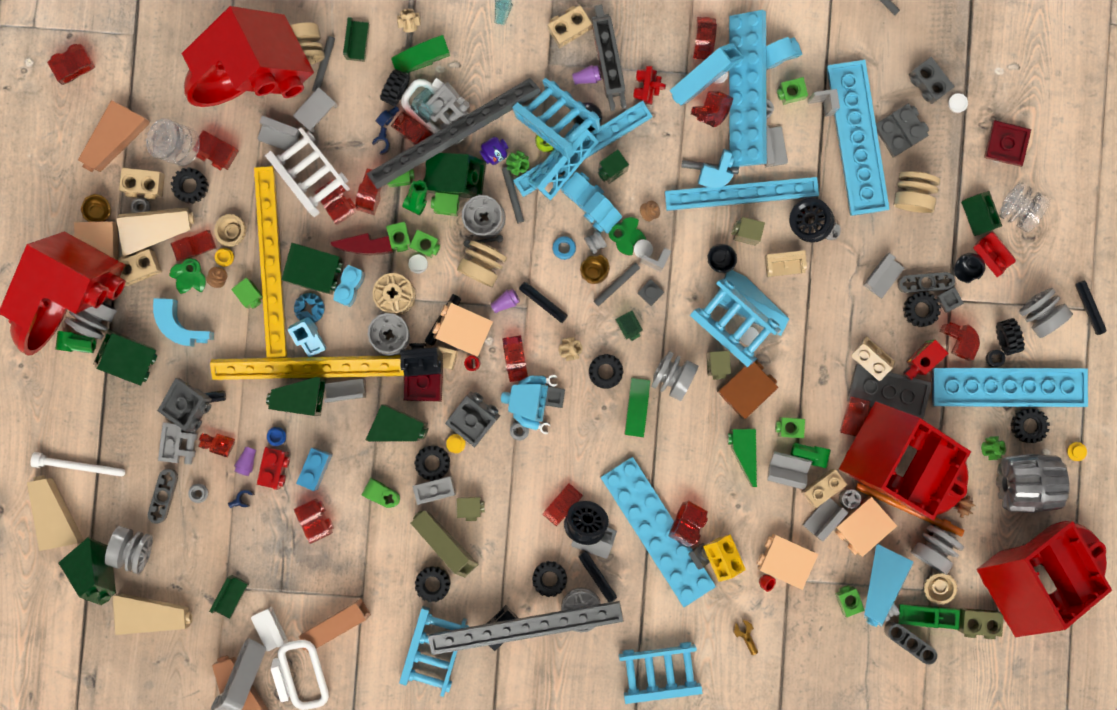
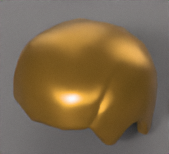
M93 194L84 198L81 205V213L88 222H105L111 214V206L109 201L102 195Z
M601 254L598 256H588L581 263L580 267L582 278L590 284L603 282L608 277L610 270L608 260Z

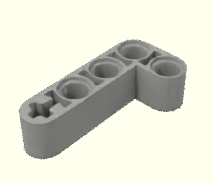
M250 638L244 642L223 693L216 697L211 710H242L265 654V646Z

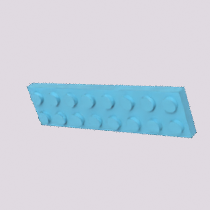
M758 10L729 16V44L733 43L744 57L742 61L729 70V149L732 152V157H734L732 167L767 164L766 11Z
M866 60L828 65L826 68L830 90L837 89L840 108L834 114L850 216L888 211L890 208Z
M933 368L932 406L1088 407V368Z
M633 457L600 477L683 607H686L716 587L704 568L698 570L688 554L692 551V548Z

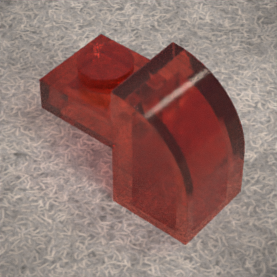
M697 17L693 48L694 59L705 60L714 52L717 30L716 19Z
M708 91L704 106L692 107L690 114L697 117V120L717 127L727 117L734 98L720 91Z
M403 111L391 124V127L413 145L432 135L423 125Z
M367 168L363 181L358 188L355 206L356 210L375 216L381 199L380 191L382 187L377 189L367 175L372 169Z
M952 322L942 325L939 332L957 339L951 354L967 361H973L980 346L977 331L970 325H963L962 329H960L961 326Z
M521 335L502 338L509 381H520L528 377Z

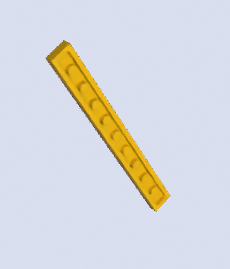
M273 166L255 167L254 177L267 358L287 357L275 169Z
M401 355L211 359L210 361L212 380L404 376V370L400 368Z

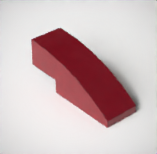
M366 233L331 242V246L336 249L358 255L394 253L389 236L372 240L371 235Z

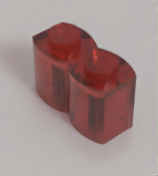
M82 44L70 45L67 51L62 54L56 53L52 55L47 62L61 85L75 80L78 76L86 74L96 67Z
M202 130L192 148V151L196 153L195 157L204 162L206 159L212 161L211 166L220 171L223 168L228 170L239 152L235 147Z
M333 179L332 181L328 182L327 184H325L324 186H322L321 188H319L318 190H316L314 193H315V194L319 193V192H320L322 189H324L327 185H329L331 182H333L334 179ZM342 185L320 201L336 225L356 213L354 210L356 205L351 198L347 199L343 193L346 190Z
M317 498L294 509L296 517L310 544L332 534V529H334L331 519H327L324 515L326 509L323 502L318 501Z
M689 500L683 502L668 536L687 547L696 545L701 537L699 534L700 529L708 521V511Z

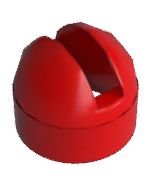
M468 356L464 361V366L469 371H476L481 365L480 359L476 356ZM473 359H475V368H473Z
M763 575L759 579L760 587L769 592L774 588L776 579L770 575Z

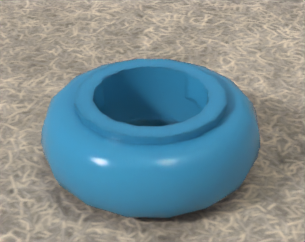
M562 236L554 241L552 250L557 258L566 260L574 255L576 245L571 238ZM561 243H567L570 246V250L565 254L559 251Z

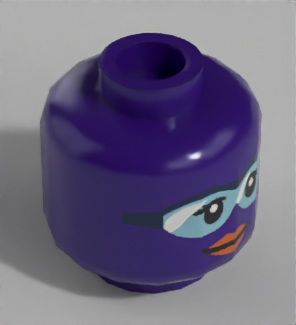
M492 137L481 144V151L479 152L487 164L496 165L507 158L506 150L509 147L504 139L499 140L497 137Z

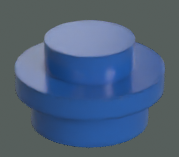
M273 427L267 433V440L273 446H280L286 440V433L280 427Z

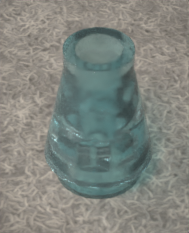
M495 0L494 23L505 25L513 6L512 0Z

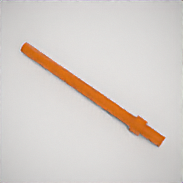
M858 482L855 487L860 492L934 524L946 532L949 531L960 537L964 534L965 530L952 525L946 519L941 520L935 517L933 521Z

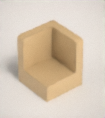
M438 346V349L443 353V368L454 370L458 351Z

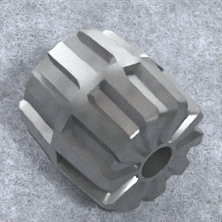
M1039 454L1010 456L1003 458L998 465L997 472L999 476L996 478V485L999 487L998 497L1002 499V507L1010 512L1036 513L1058 510L1065 506L1069 497V476L1067 467L1060 457Z

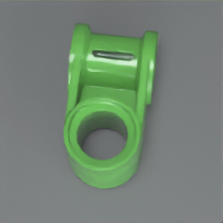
M373 478L369 479L361 494L363 497L386 508L395 507L400 502V495L396 491ZM393 495L392 499L394 502L388 504L386 497Z

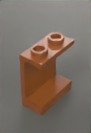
M757 360L748 367L745 365L727 384L717 391L742 419H746L779 388L776 385L777 380L771 374L767 376L763 371L764 367Z

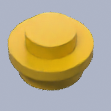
M220 248L215 253V261L218 265L227 267L233 263L234 254L228 248Z
M458 434L451 435L446 441L447 449L452 453L462 452L466 445L465 440Z
M1074 442L1068 446L1067 455L1073 461H1082L1087 455V449L1084 444Z

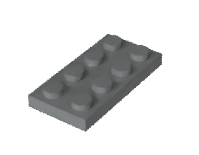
M856 364L847 402L871 408L875 402H879L923 420L932 382L916 378L909 380L904 375L891 372L881 381H878L864 367Z

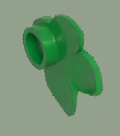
M633 217L625 218L621 224L617 223L608 233L610 239L616 242L618 251L628 256L633 255V246L637 241L641 239L646 240L645 235L636 229L639 219ZM620 230L622 235L617 237L614 232Z
M189 258L182 264H176L171 268L169 276L177 279L176 288L180 294L188 292L192 287L199 292L204 291L206 277L201 272V265L198 260ZM189 265L193 266V271L188 269Z

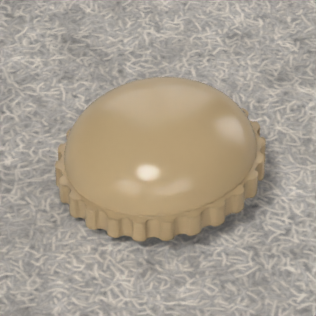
M225 214V216H221L216 221L214 235H216L215 238L222 245L231 247L239 245L244 240L246 226L239 216Z
M933 573L925 581V596L934 604H948L957 594L956 580L950 574Z

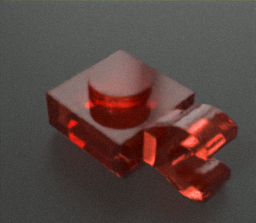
M202 433L199 441H201L199 444L200 448H209V452L227 458L235 445V439L220 434L211 437L208 434Z

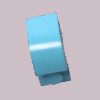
M786 37L766 46V70L775 68L787 60L803 55L795 37L790 39Z
M723 149L718 167L703 163L698 184L710 188H720L729 183L734 175L732 171L727 170L733 164L734 157H732V152Z
M309 317L289 326L288 332L296 346L301 345L308 357L326 350L327 347L317 332V326Z

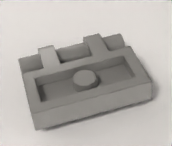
M447 82L422 109L434 122L441 119L443 121L441 128L443 129L454 123L459 117H463L470 105L466 101L461 105L458 104L457 100L461 96ZM449 108L454 111L451 115L446 112Z
M164 422L162 425L158 461L179 463L180 456H185L184 464H192V459L195 457L194 443L198 435L196 430L184 433L183 429L176 424ZM182 438L187 439L186 450H181Z

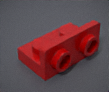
M993 231L979 240L973 247L997 278L1016 262L1015 257Z
M265 447L256 485L273 488L274 490H279L281 486L283 487L286 480L284 470L288 468L290 463L289 452Z

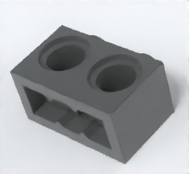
M932 57L909 74L912 84L919 87L923 98L931 104L955 87ZM920 71H926L928 78L922 77ZM932 85L937 86L940 92L935 93L932 90Z

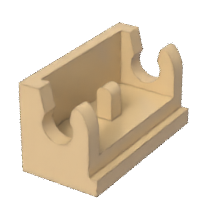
M806 251L766 255L767 277L805 273V270H807Z

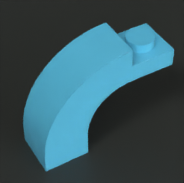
M153 299V313L156 324L168 339L180 345L194 347L195 339L196 343H208V340H214V332L189 331L180 324L177 317V300Z

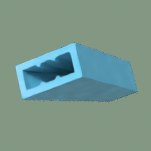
M733 43L719 47L669 90L672 93L673 100L680 105L690 102L742 61L744 57Z
M877 544L864 613V618L867 619L866 622L874 627L878 625L883 626L913 566V561Z

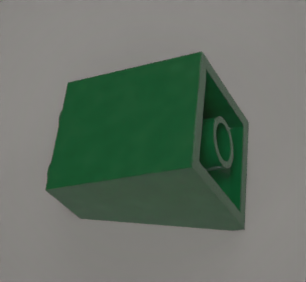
M438 153L426 160V173L423 181L426 182L427 192L432 194L436 192L456 194L463 198L482 195L486 168L485 161L469 154Z
M291 243L281 280L288 284L332 295L339 284L337 276L338 273L342 272L344 262H342V258L339 256Z
M108 329L93 365L100 371L141 386L143 382L147 381L150 374L148 369L150 364L153 365L155 363L157 354H155L156 350Z
M314 377L272 389L271 393L267 394L266 405L271 410L321 416L327 378Z
M381 404L365 440L368 442L420 441V439H425L429 428L426 427L428 423L391 406Z
M87 537L58 564L79 598L103 605L116 593L114 569L105 564V554L108 545Z

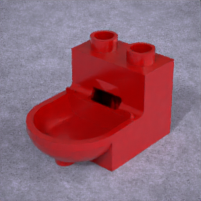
M229 6L181 53L189 68L184 81V94L188 102L197 107L219 105L240 96L246 91L255 92L257 96L273 93L282 94L283 98H292L304 90L303 82L314 73L284 14Z
M65 231L26 244L0 307V315L9 319L8 322L11 324L10 334L15 346L27 356L34 355L55 334L67 310L77 314L90 307L97 309L109 298L116 300L125 287L126 281L120 278L125 264Z
M875 402L854 442L847 451L839 470L860 483L889 496L910 510L934 521L937 515L949 511L966 496L969 480L966 461L972 451L921 418ZM909 445L917 449V452L902 477L894 471Z
M1073 521L1054 523L1027 544L1001 550L976 569L1015 638L1066 630L1112 591L1105 578L1107 569L1106 546L1100 542L1091 530ZM1041 563L1057 588L1053 593L1048 594L1038 577L1039 572L1034 570V567Z

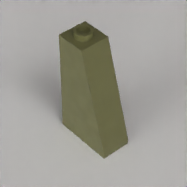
M423 510L413 517L414 520L410 524L454 574L465 578L479 565L430 512Z

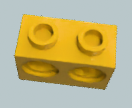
M731 534L716 538L703 546L718 582L732 579L746 570Z

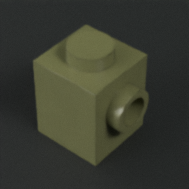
M481 497L457 498V518H466V521H477V517H481V513H485V502L481 501Z

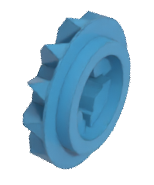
M313 293L302 294L296 299L293 307L295 316L299 320L309 317L314 323L321 319L325 310L322 299ZM305 301L309 305H315L311 309L313 315H311L308 311H303L306 308Z

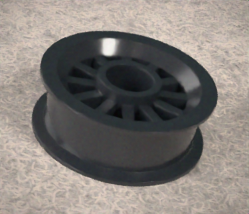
M807 198L801 200L793 207L789 223L792 231L801 240L815 243L824 240L831 233L834 227V215L832 210L822 200ZM811 217H816L812 224H808Z
M576 502L569 508L565 517V532L576 543L582 545L596 544L604 537L605 531L608 528V515L600 505L594 502Z

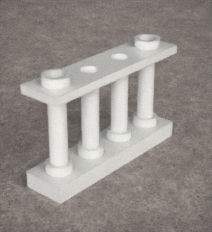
M301 127L298 130L304 136L281 155L275 156L270 151L265 156L307 211L315 217L320 213L316 207L322 199L340 185L346 191L350 190V188L346 184L348 179L342 172L338 174L313 141L316 139L309 130L305 132ZM309 143L315 151L292 169H286L283 166L286 163L285 161ZM320 157L325 165L303 183L299 182L297 184L294 180L297 177L296 175ZM331 171L336 179L314 197L310 196L308 198L305 194L307 189Z

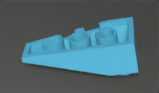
M733 270L726 273L725 280H730L740 294L769 319H774L779 324L778 327L781 331L777 335L781 336L789 318L746 276ZM726 294L717 306L729 310L736 301ZM741 307L736 315L747 319L750 313ZM757 319L754 321V324L765 328Z

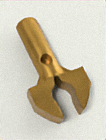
M742 619L746 626L744 633L739 630L735 622L733 629L735 636L742 637L751 655H756L758 650L750 636L751 630L754 629L752 624Z

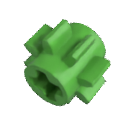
M519 150L516 154L511 152L506 159L508 166L506 169L516 176L519 175V172L524 174L529 168V157Z
M999 436L986 438V441L981 445L982 454L988 456L989 460L1002 458L1001 455H1004L1006 452L1005 442L999 441Z

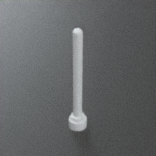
M34 452L31 457V467L35 468L48 465L115 476L125 475V470L121 468L47 458L46 455L40 452Z

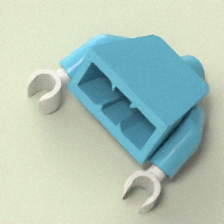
M531 375L520 380L518 385H512L511 393H502L501 402L509 404L508 412L513 413L514 419L523 427L533 430L540 429L543 434L549 433L542 430L544 425L551 426L548 422H543L548 386L555 387L557 385L551 384L550 378H557L556 375H551L548 378Z

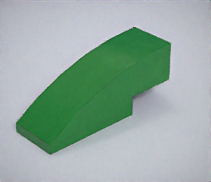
M441 35L413 46L395 55L391 60L395 69L406 74L430 66L435 61L450 57V53L444 36Z
M631 378L624 435L644 438L650 380Z
M900 604L898 624L955 630L960 628L961 609Z

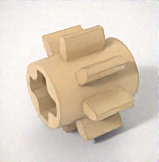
M404 9L397 16L398 28H403L404 32H414L417 30V26L421 25L419 13H415L413 9Z
M575 337L562 339L563 344L559 345L560 356L566 358V361L579 359V354L582 353L580 341L575 340Z

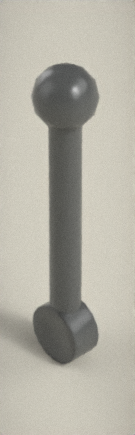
M497 235L494 238L475 240V242H502L503 236ZM465 240V241H464V246H465V247H467V248L470 247V246H469L470 240Z

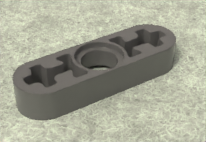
M949 272L906 275L899 279L898 288L903 293L948 290L954 286L955 278ZM944 276L950 280V283H947L946 286L944 283L936 284V280H942ZM924 277L931 280L929 288H924L921 284ZM915 278H917V285H912L908 289L906 286H903L906 279H908V282H916Z
M165 469L158 476L148 511V519L152 523L158 524L167 518L178 481V474L173 469ZM170 473L173 480L168 481L167 486L171 488L161 487V484L166 485L167 479L164 478V475ZM162 490L168 494L165 502L160 501L158 498V494ZM155 504L165 505V508L160 507L159 513L162 514V517L156 519L153 512L158 511L159 506H155Z

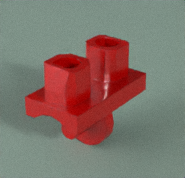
M646 66V69L637 70L636 80L644 82V87H635L633 94L635 99L644 101L648 105H652L653 96H659L660 90L666 89V84L661 83L662 77L657 76V71L653 70L652 66Z

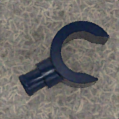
M395 106L389 111H383L375 121L381 127L384 125L388 126L396 113L399 112V108Z
M381 127L379 136L373 140L372 144L375 145L379 141L386 142L385 149L380 152V155H384L390 150V143L386 139L387 128Z
M251 490L240 491L236 499L229 502L228 506L230 509L237 506L249 507L250 505L242 502L241 497L244 493L252 496L255 494Z

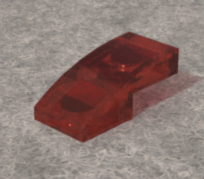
M210 230L170 243L176 261H182L216 249Z
M850 397L840 433L857 436L863 421L866 420L870 404L869 400Z
M568 483L542 515L557 527L566 517L569 508L578 502L583 495Z

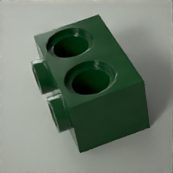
M617 149L599 162L598 175L603 182L607 181L610 184L628 171L629 164Z

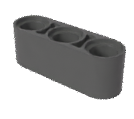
M889 622L885 625V635L917 659L928 665L933 664L937 660L936 650L896 622ZM894 627L899 629L896 636L891 635V630ZM914 638V645L907 647V641ZM930 650V656L923 659V652Z

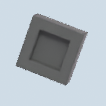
M650 279L637 294L652 306L663 295L664 291Z
M955 287L936 296L945 313L964 304Z
M548 387L545 406L563 408L565 389Z
M704 543L699 544L688 553L698 570L710 563L703 547Z

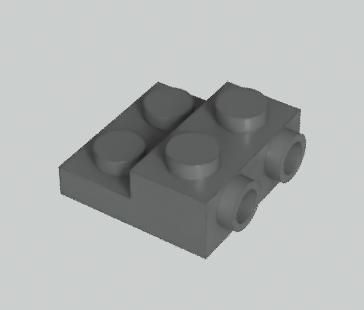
M909 103L876 123L877 133L893 158L929 136L927 124L920 122L917 117L919 115L917 108L910 106Z
M175 378L157 411L184 431L194 432V430L199 429L202 425L200 419L203 414H206L211 409L212 405L210 402L212 398L201 390L191 387L182 379Z
M470 392L445 424L475 448L501 415L498 414L499 411L494 405L490 404L488 406L483 402L484 398L479 393Z

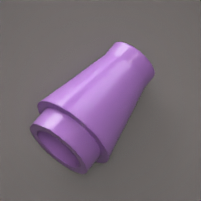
M592 64L572 74L575 85L597 83V81L602 80L598 65L593 66Z
M507 289L490 305L493 311L498 313L517 306L520 299L514 289Z
M245 447L234 465V472L249 476L250 472L253 471L255 449Z

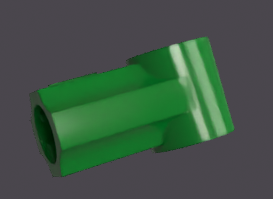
M422 180L412 182L409 193L403 202V208L419 216L422 214L427 204V200H425L428 190L426 182Z
M58 331L55 350L94 353L97 342L94 337Z
M793 443L790 454L812 460L811 465L827 469L831 450Z

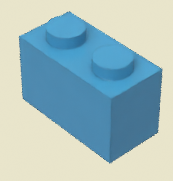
M316 447L311 448L296 484L312 491L318 490L332 454Z

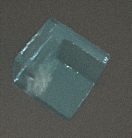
M428 88L414 98L410 107L425 123L431 120L433 111L426 105L432 95Z

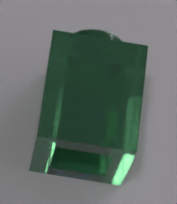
M633 311L615 319L625 340L630 339V341L641 337L640 332L643 329Z

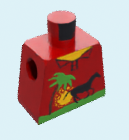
M936 339L928 340L906 361L910 366L903 373L909 380H913L917 375H926L949 353Z

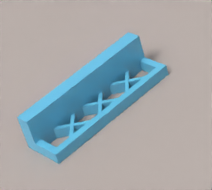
M575 123L565 137H568L579 124ZM587 129L572 143L573 153L577 152V159L574 162H570V159H567L554 149L528 180V183L551 201L599 141ZM588 137L591 142L587 147H583V141ZM565 167V174L562 177H558V171ZM553 182V188L548 193L544 188L548 183Z

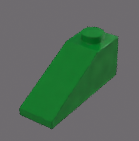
M731 429V433L727 434L728 445H731V449L750 486L757 487L756 429Z

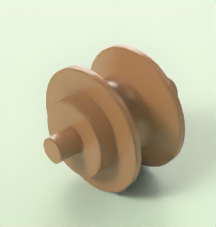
M651 200L641 205L640 214L645 221L650 222L653 219L659 218L660 208L655 201Z
M213 267L209 270L206 281L214 288H221L225 285L228 276L224 269Z
M967 495L966 499L962 498L959 501V507H954V509L958 510L957 513L961 514L960 518H964V515L969 516V513L973 514L970 510L971 507L976 505L970 500L971 496Z

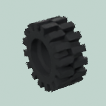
M397 69L393 70L386 80V84H384L380 100L396 106L407 88L410 79L409 75Z
M187 167V169L182 168L180 172H176V176L172 177L173 182H171V186L173 188L171 190L174 192L175 197L185 203L194 204L196 201L200 202L202 197L205 198V192L208 193L207 186L209 185L206 182L207 179L196 169ZM187 179H194L197 184L196 189L191 193H187L183 189V183Z
M928 292L913 294L904 303V317H907L908 323H912L913 326L926 327L932 325L939 319L938 315L941 314V311H939L941 305H938L939 300L935 299V296L933 294L930 295ZM920 302L927 304L929 307V313L925 317H920L915 312V307Z
M1014 318L998 322L996 325L999 345L1007 356L1022 352L1025 349L1024 337H1022L1023 332Z
M599 355L589 366L590 380L594 385L602 389L612 388L622 379L623 366L620 360L613 355ZM603 364H609L613 368V375L609 379L601 378L598 373L599 367Z
M1022 409L1021 412L1016 413V416H1013L1012 420L1014 422L1011 423V426H1013L1011 431L1015 433V438H1019L1021 442H1040L1042 438L1047 437L1046 432L1050 430L1047 429V426H1050V422H1047L1048 417L1044 416L1045 413L1038 409ZM1029 418L1034 419L1037 423V429L1033 433H1027L1024 430V422Z
M438 446L424 447L416 455V460L414 461L415 469L423 479L431 481L442 478L450 467L448 453ZM434 455L438 457L440 461L438 469H427L425 460L428 456Z
M555 561L542 562L535 568L533 573V586L540 595L555 597L557 594L562 593L566 587V571L562 565ZM546 572H554L556 574L557 582L555 585L546 586L543 583L542 577Z
M438 566L424 568L416 577L415 591H417V595L422 597V600H427L430 603L442 600L450 589L449 575ZM429 577H436L440 581V588L437 591L432 592L426 588L425 582Z

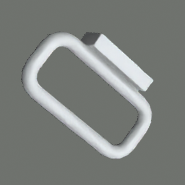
M437 78L433 83L425 79H417L404 92L401 104L408 114L435 134L441 129L410 106L409 98L420 86L435 95L445 83ZM460 97L457 103L461 105L466 100Z
M296 640L283 644L278 650V658L273 659L271 665V672L280 701H288L290 697L292 704L301 710L323 706L328 701L329 692L314 644L307 640ZM306 648L309 651L321 692L320 699L308 702L299 700L286 658L288 650Z

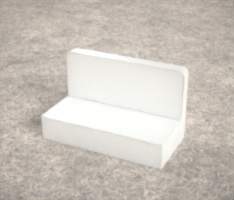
M272 607L251 617L260 639L266 647V651L280 647L288 642Z

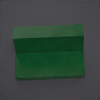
M352 17L347 18L343 55L346 60L365 62L369 23L353 21Z
M990 191L962 200L961 203L974 236L1002 227Z
M234 575L227 577L209 612L212 614L217 612L230 619L249 583Z

